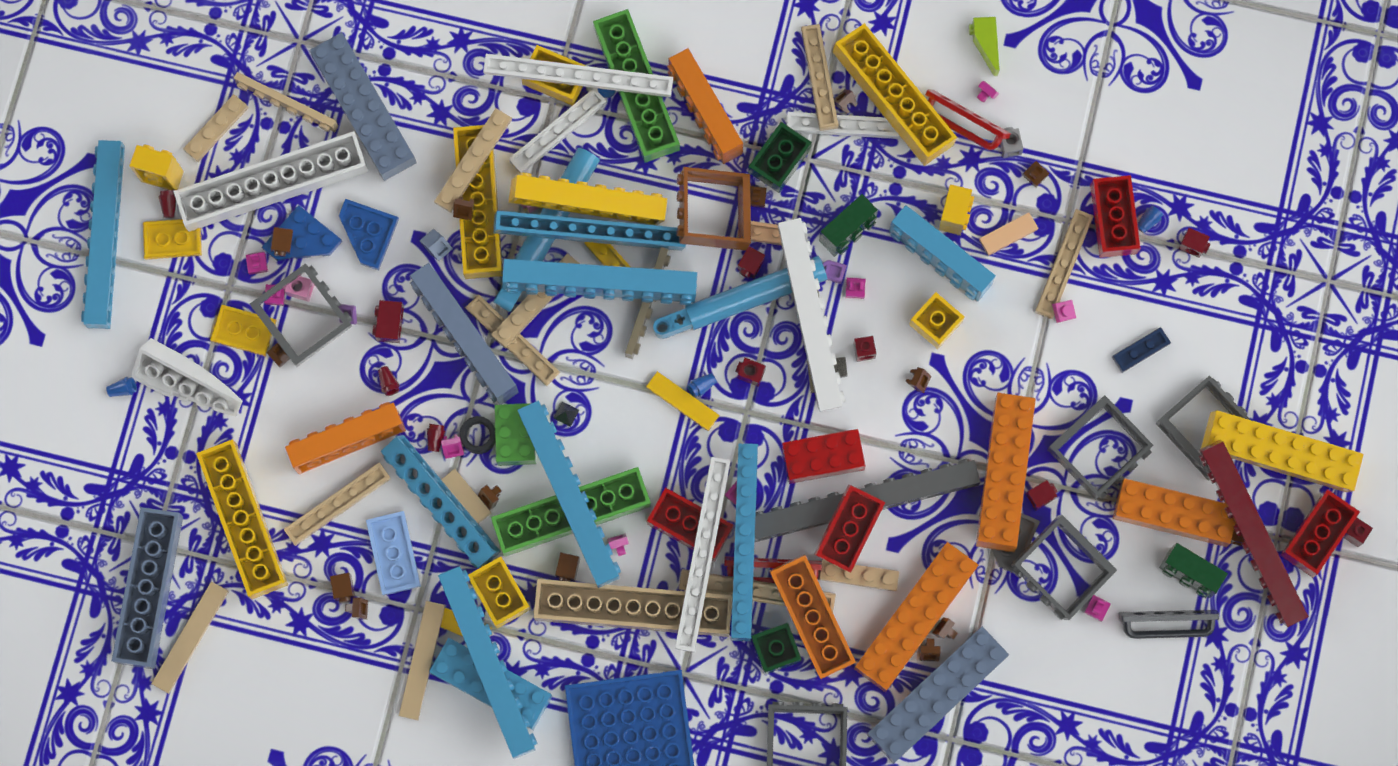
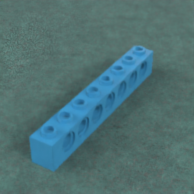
M404 435L396 436L381 450L384 460L396 469L397 476L406 481L408 489L420 498V503L431 511L433 519L441 523L445 528V533L457 542L458 549L467 554L469 562L474 567H483L501 552ZM402 454L405 456L404 464L401 462L400 459ZM414 469L417 471L416 478L413 476ZM426 483H427V484L429 485V487H430L429 492H426V490H425V484H426ZM438 498L442 501L441 507L437 505ZM450 512L454 515L453 522L449 519ZM462 527L466 529V536H463L461 533ZM474 542L479 545L478 551L473 547Z

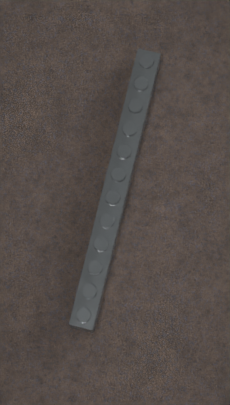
M963 459L958 461L957 465L951 466L948 463L939 466L937 470L932 471V468L920 471L921 474L913 475V473L902 475V479L888 478L878 485L875 482L869 483L860 490L886 502L882 509L885 510L979 486L981 482L975 460ZM833 492L828 494L827 498L820 499V497L808 499L809 502L801 504L800 501L791 503L788 508L783 509L782 506L772 508L771 512L768 513L763 511L756 512L755 542L829 524L843 494Z

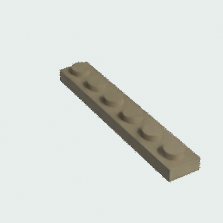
M661 247L654 269L664 270L665 266L668 267L671 260L669 249ZM642 302L625 351L627 358L633 359L634 354L638 355L641 347V344H639L640 337H644L647 326H644L646 319L650 320L653 312L651 308L652 302Z

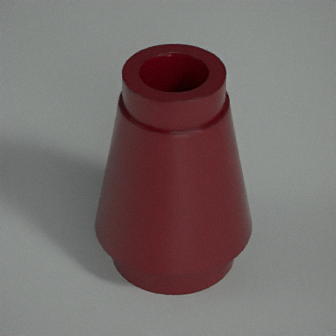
M175 190L160 191L158 198L163 218L175 217L177 202L174 194Z
M388 366L381 367L378 373L382 392L386 396L398 393L400 384Z
M429 424V428H427L428 451L439 452L441 441L446 432L443 425Z

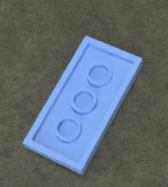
M401 511L366 520L382 595L385 596L421 587L405 512Z

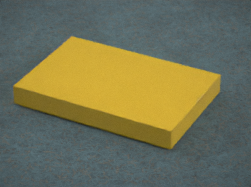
M182 219L143 222L145 260L202 256L201 228L189 232L184 226Z
M221 305L210 341L266 357L272 334L257 314ZM270 318L276 326L277 320Z

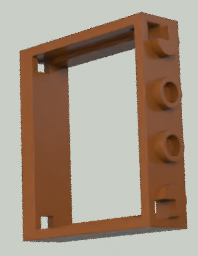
M683 167L681 173L677 175V185H679L677 192V202H679L677 219L680 221V225L677 228V236L680 237V244L746 251L751 244L750 174ZM688 181L738 187V238L688 233Z

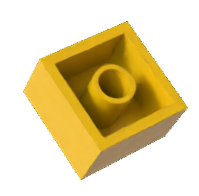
M950 184L938 230L961 235L962 230H966L970 214H967V212L970 213L975 197L971 196L972 189Z
M935 292L912 317L909 325L936 349H939L961 325L965 316Z

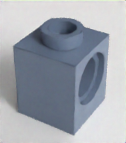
M432 229L420 240L428 253L438 261L453 249L435 229Z

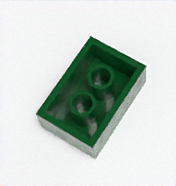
M780 122L748 166V173L780 193L810 152L812 142L783 122Z
M861 194L820 231L819 242L834 257L838 254L842 255L849 248L848 245L852 241L855 243L862 237L861 233L865 229L870 230L876 224L875 220L877 219L878 209Z
M1179 543L1170 548L1159 567L1163 570L1162 573L1169 578L1175 577L1180 580L1179 584L1186 588L1191 587L1195 589L1196 594L1205 599L1206 597L1211 598L1217 593L1228 575L1227 572Z

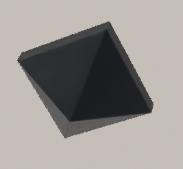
M562 401L554 419L571 427L579 409Z

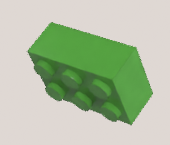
M529 404L495 405L496 463L498 466L536 464V450L518 413V409Z

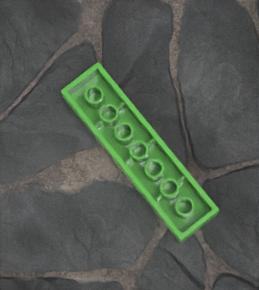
M628 9L593 21L594 30L609 69L653 75ZM618 91L645 163L680 151V143L662 96Z
M639 467L579 487L580 492L585 491L589 502L586 505L588 509H593L597 517L594 520L596 526L651 507ZM556 495L491 517L504 557L573 534Z

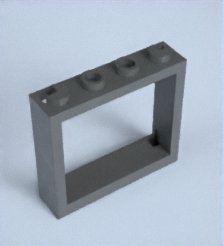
M306 263L250 303V306L296 367L352 327L350 323L352 318L346 311L342 313L339 309V306H341L340 302L335 296L331 298L327 292L330 290L324 281L319 282L316 278L318 275L317 271L312 265L308 267ZM303 273H306L343 324L298 356L260 305Z
M1210 375L1156 423L1208 481L1207 473L1210 471L1207 465H1202L1198 457L1201 454L1169 419L1206 387L1231 415L1251 420L1247 416L1246 410L1241 406L1238 407L1234 402L1233 396L1228 392L1225 393L1221 388L1220 382L1211 378Z
M1104 395L1050 445L1047 450L1096 500L1099 497L1103 499L1110 492L1108 488L1113 483L1117 486L1124 479L1122 475L1127 470L1131 473L1138 466L1136 462L1140 458L1145 460L1152 453L1150 449L1153 447V444ZM1104 408L1142 449L1105 484L1096 490L1063 456L1059 449Z
M1058 515L1010 564L1013 568L1012 572L1018 578H1023L1027 582L1026 586L1032 592L1036 591L1041 596L1039 599L1046 606L1050 605L1055 610L1053 613L1060 620H1070L1117 571L1063 515ZM1057 526L1103 571L1067 610L1021 566L1022 562Z
M783 701L772 702V705H768L767 766H773L774 712L841 715L839 766H846L848 707H843V704L832 703L831 707L824 706V703H812V706H804V702H792V705H784Z

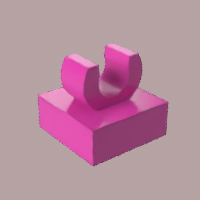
M982 81L978 86L982 91L977 98L982 102H985L989 96L995 99L1000 94L986 81Z
M265 252L246 255L249 275L268 272Z
M847 278L845 298L864 299L866 279Z
M266 284L265 292L275 285ZM285 289L278 291L267 299L264 304L284 306Z
M457 434L451 439H447V436H445L444 440L441 441L445 459L464 455L462 442Z
M626 533L607 539L610 548H616L618 556L626 554L624 545L629 544Z
M1093 595L1084 613L1102 622L1111 603Z

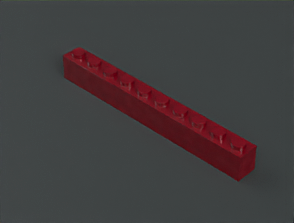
M1218 440L1200 449L1201 455L1198 457L1202 465H1207L1210 471L1207 473L1208 478L1212 484H1216L1218 488L1216 494L1219 500H1224L1227 506L1224 510L1228 518H1232L1235 523L1233 529L1236 535H1241L1244 541L1241 545L1245 553H1250L1252 558L1250 564L1254 571L1259 572L1261 578H1258L1262 588H1267L1270 594L1267 598L1271 606H1275L1278 611L1275 615L1279 623H1284L1285 626L1289 627L1308 618L1309 616L1224 442Z

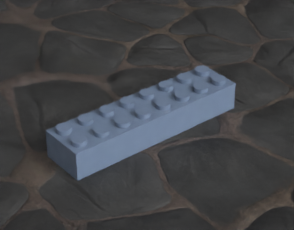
M341 32L310 49L312 58L382 179L386 181L416 164L417 162L412 151L343 33Z
M427 263L411 274L412 282L410 284L418 297L422 295L421 300L429 312L433 311L431 314L439 327L444 326L442 329L450 342L454 340L455 343L453 345L461 357H466L464 360L470 371H476V379L482 387H487V394L493 403L497 401L499 405H502L518 394L517 386L430 263Z
M143 507L140 509L111 660L116 664L155 669L183 522V516L180 513Z
M982 626L868 732L867 736L894 764L1000 665L1009 654Z

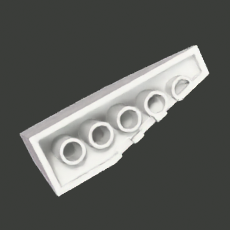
M152 338L140 348L131 374L134 380L168 397L171 395L176 396L184 402H187V400L196 402L198 406H209L214 411L234 417L238 415L242 400L203 367Z

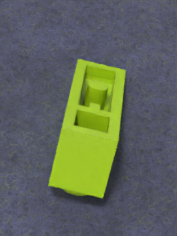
M975 17L972 24H969V35H973V42L992 74L998 76L1000 68L996 17Z

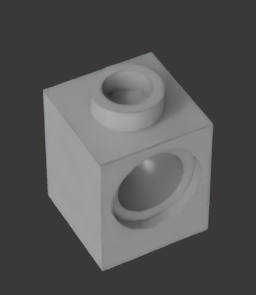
M1004 128V130L1011 133L1009 138L1013 139L1015 144L1010 145L1006 142V139L1002 140L1000 147L1003 158L1022 155L1024 149L1019 128Z

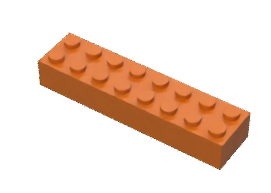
M997 392L976 539L977 547L1015 552L1017 548L1036 398Z
M947 542L862 656L854 670L886 693L979 564Z

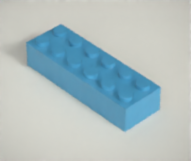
M907 205L903 207L891 222L889 232L894 240L903 242L906 245V249L911 253H917L921 261L926 265L931 264L936 268L935 271L940 276H946L950 279V283L955 288L959 289L960 287L965 291V295L969 299H975L978 302L992 286L996 277L995 274Z
M448 637L429 672L492 707L468 648ZM507 670L504 673L507 679L511 678L515 688L512 690L514 698L518 696L522 704V708L519 709L521 715H526L530 724L528 728L534 731L553 696L549 692Z

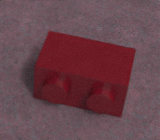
M379 300V306L375 307L377 324L373 325L372 331L378 342L400 343L404 314L402 302Z

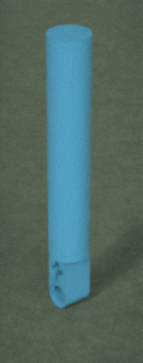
M577 148L561 178L568 179L569 183L574 184L577 181L588 183L600 160L591 152ZM543 208L540 215L568 217L570 212ZM527 236L514 260L543 261L555 239ZM502 285L493 303L510 312L522 291L515 294L508 293L507 290L503 289Z
M820 257L811 258L810 260H814L816 271H813L814 279L818 278L819 283L828 280ZM784 268L702 299L691 305H686L683 310L659 318L653 324L655 335L660 339H665L692 328L696 330L792 293L788 270ZM680 318H681V320L683 321V324L680 325V324L678 323L677 319H680ZM660 325L668 327L665 332H659L657 328Z

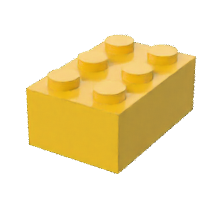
M536 45L530 58L533 60L586 66ZM521 79L522 85L571 106L575 104L583 87Z
M146 144L143 146L136 145L129 165L141 182L167 190H178L184 173L171 152L167 150L156 151L154 147Z
M501 556L468 574L471 584L497 629L531 610Z

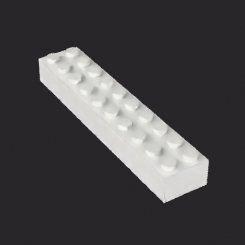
M355 131L175 190L174 194L184 226L190 232L197 228H202L369 171Z

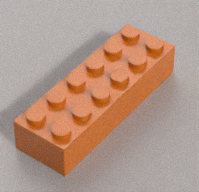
M689 48L668 58V75L673 77V82L676 81L677 91L681 97H685L687 101L685 103L690 113H694L698 128H703L704 138L708 145L712 144L715 158L725 164L742 155L743 142Z
M386 402L381 404L379 409L374 411L369 409L362 412L359 417L346 418L342 424L337 426L336 424L329 425L320 433L315 431L308 434L305 439L292 440L285 448L293 468L298 474H302L405 432L406 429L394 402L391 404Z
M1125 478L1120 483L1113 514L1114 520L1223 547L1231 544L1233 526L1235 525L1233 519L1228 518L1224 510L1227 506L1223 502Z
M801 555L770 570L769 572L819 678L822 679L856 663L806 555Z

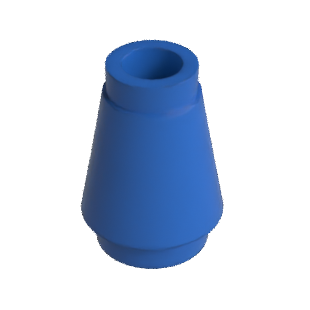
M1153 205L1150 208L1147 207L1137 224L1138 230L1144 234L1162 220L1163 213Z
M710 373L690 380L687 387L693 397H701L717 383V380Z
M125 377L107 386L106 390L109 397L133 395L137 391V386L134 378Z

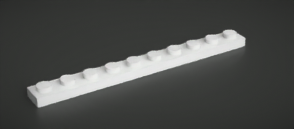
M486 54L483 70L484 74L663 97H671L673 77L493 54Z
M711 457L675 649L695 653L731 460Z

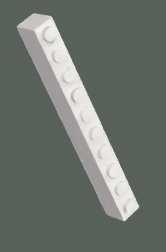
M801 218L778 223V230L818 410L821 412L843 406L842 403L845 402L843 391H839L838 384L841 383L839 372L835 373L834 365L837 364L834 353L831 354L829 347L833 346L830 334L827 335L825 327H828V321L821 311L824 308L822 297H818L817 293L820 285L818 278L814 279L813 271H816L814 260H810L809 252H812L810 241L805 239V234L807 233L806 223L802 222Z

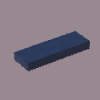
M1160 327L1113 355L1112 359L1123 373L1167 347L1171 342Z

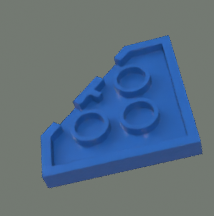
M345 199L339 218L361 265L379 271L399 217Z
M298 205L279 227L293 230L290 255L286 254V257L275 256V252H271L273 235L261 248L276 261L291 258H311V256L321 255L330 256L342 243V239Z

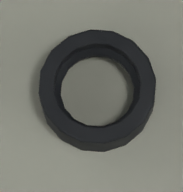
M475 416L469 418L460 428V439L463 446L474 454L488 452L496 443L495 426L485 417ZM482 424L489 430V440L482 446H474L468 441L467 432L473 425Z

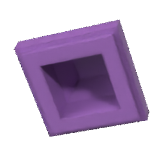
M341 304L339 309L342 313L346 311L352 318L350 323L356 325V306Z

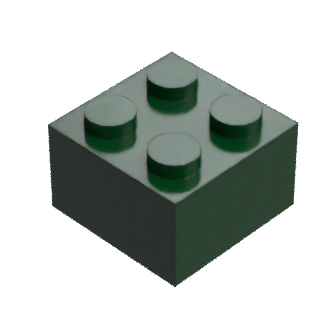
M789 623L751 636L764 675L797 664L802 660Z

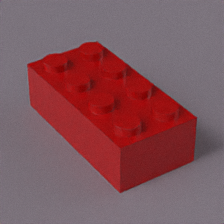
M1131 175L1093 179L1090 188L1099 258L1138 254L1141 248Z
M858 429L782 443L789 484L864 471L866 467Z
M848 484L814 555L851 573L886 502Z
M665 487L646 522L650 527L694 550L702 507ZM722 518L719 521L712 561L714 562L734 528L733 524Z
M1327 489L1317 500L1280 556L1312 578L1321 571L1360 511Z

